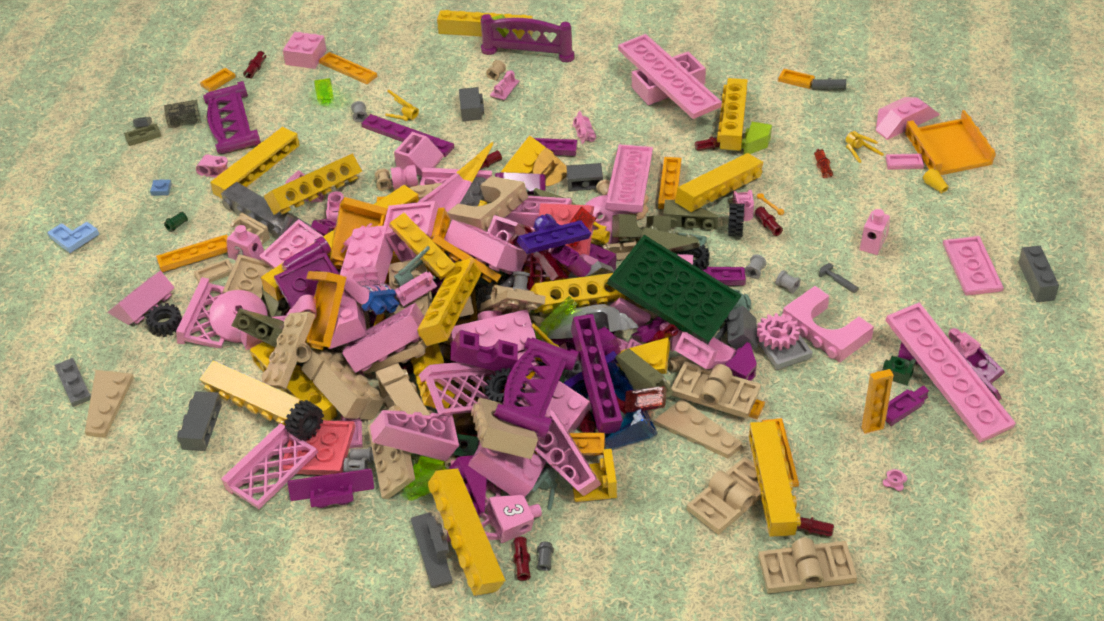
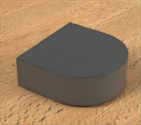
M151 117L133 119L134 127L149 126L152 123Z

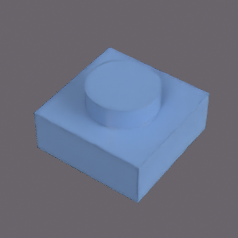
M153 180L150 190L151 196L169 195L172 185L171 180Z

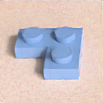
M85 222L73 231L61 223L48 231L47 234L51 240L71 253L98 236L99 232L97 228Z

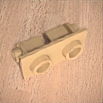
M638 242L606 243L600 246L617 254L616 260H624Z

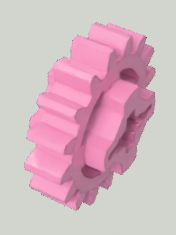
M775 313L774 317L768 314L767 319L761 318V323L757 324L759 342H764L765 347L771 345L772 350L775 347L782 350L784 346L790 349V344L795 346L796 340H799L800 327L797 326L798 322H792L793 317L791 316L785 318V314L778 316Z

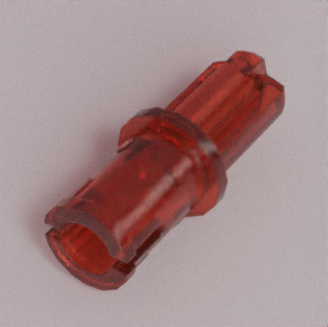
M816 149V152H814L817 161L816 165L820 168L822 177L828 178V173L831 178L833 171L830 167V160L826 157L823 149Z

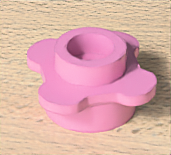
M897 469L887 471V478L883 480V485L895 488L896 491H902L904 489L903 484L907 481V476Z

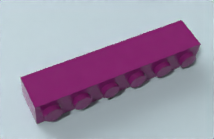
M593 314L575 316L571 325V333L576 351H579L578 359L598 433L619 432L622 416Z

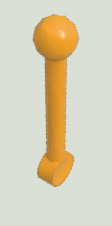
M757 194V198L763 200L770 207L776 210L778 215L784 214V210L779 209L766 198H764V194Z

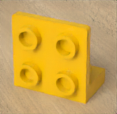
M603 449V458H600V463L589 464L602 485L585 496L573 487L575 502L617 498V481L612 449Z

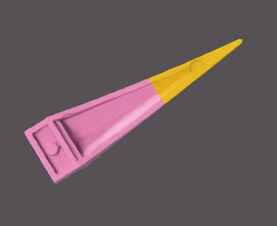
M493 142L444 183L420 199L419 202L436 201L439 204L438 208L444 207L446 212L455 205L460 204L490 152Z

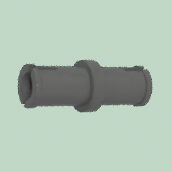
M813 79V90L828 89V91H831V89H846V79Z

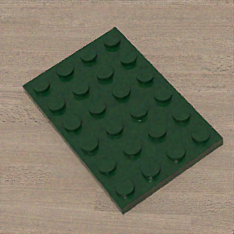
M643 235L606 283L663 320L675 325L682 332H687L707 345L742 296L646 235Z

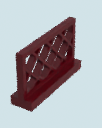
M518 223L514 228L516 233L510 238L508 243L516 246V241L520 235L534 231L529 226ZM547 249L531 253V262H524L521 272H524L525 265H530L528 291L534 285V278H540V283L545 282V278L548 277L552 281L569 279ZM535 264L541 266L540 275H535Z

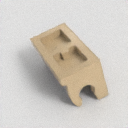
M244 213L239 214L240 216L230 224L231 227L244 225L248 232L256 234L260 238L262 245L270 239L268 227Z

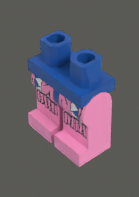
M375 267L348 270L345 275L347 278L344 288L357 302L363 304L362 308L365 311L373 310L377 315L382 314L385 309L389 313L396 311L399 306L398 301L394 298L396 291L382 283L376 276L379 271Z

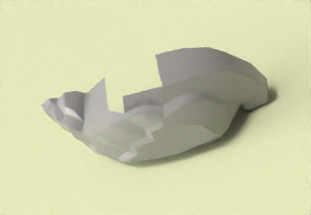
M601 304L566 310L558 324L544 331V334L549 339L573 338L571 333L573 317L593 314L597 330L605 326L612 332L637 328L638 326L631 318L624 313H620L615 307Z

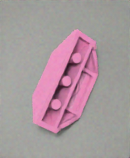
M904 97L879 109L876 132L888 140L905 132L907 121L914 120L918 126L940 114L919 98Z

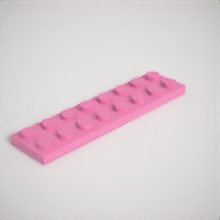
M644 34L618 45V50L692 119L722 106V101L648 35Z
M618 145L605 209L613 212L621 210L630 213L643 211L653 147Z
M920 302L886 317L885 321L980 443L1014 428L1015 421Z

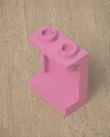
M682 332L675 347V351L705 369H713L717 364L725 365L729 359L733 358L736 352L735 349L714 337L707 345L687 332Z

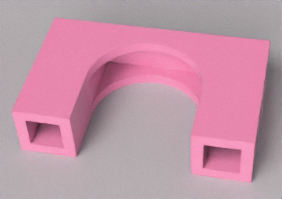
M814 286L785 306L783 314H785V318L793 317L792 322H798L797 326L800 327L801 337L807 338L816 348L825 351L830 358L842 362L872 339L874 326L859 316L840 329L830 330L818 326L813 319L828 308L829 295Z

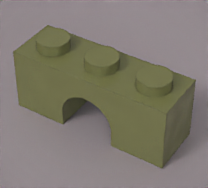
M613 215L612 237L619 238V241H630V238H636V242H639L644 229L638 227L637 215ZM647 216L645 227L650 228V226L660 228V231L668 232V230H671V216Z

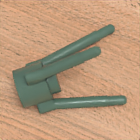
M429 246L394 275V279L399 287L414 279L411 272L424 263L422 260H418L430 250Z
M549 467L543 468L534 487L525 496V499L532 491L535 492L539 487L544 490L551 488L547 507L548 510H551L555 490L558 486V483L555 481L557 478L555 470Z

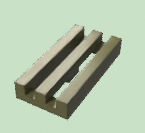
M157 124L124 133L129 146L162 137Z

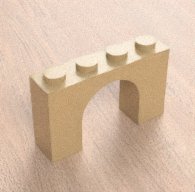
M491 176L480 187L484 201L492 203L483 206L457 204L447 214L451 219L450 224L452 220L476 226L487 232L494 215L505 218L528 198L525 183Z
M479 397L477 404H473L471 416H473V423H475V430L478 433L477 437L480 440L481 447L532 459L538 441L536 433L498 419L494 414L497 405H502L503 403Z

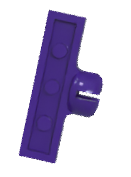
M545 214L535 220V225L533 226L535 232L520 235L517 242L526 254H531L589 239L591 232L581 220L559 225L552 215Z

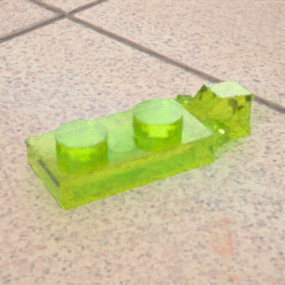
M568 296L541 323L540 330L549 338L550 331L552 329L556 330L562 324L561 320L566 315L570 316L576 310L575 306L578 303ZM536 331L534 332L536 339L545 341Z

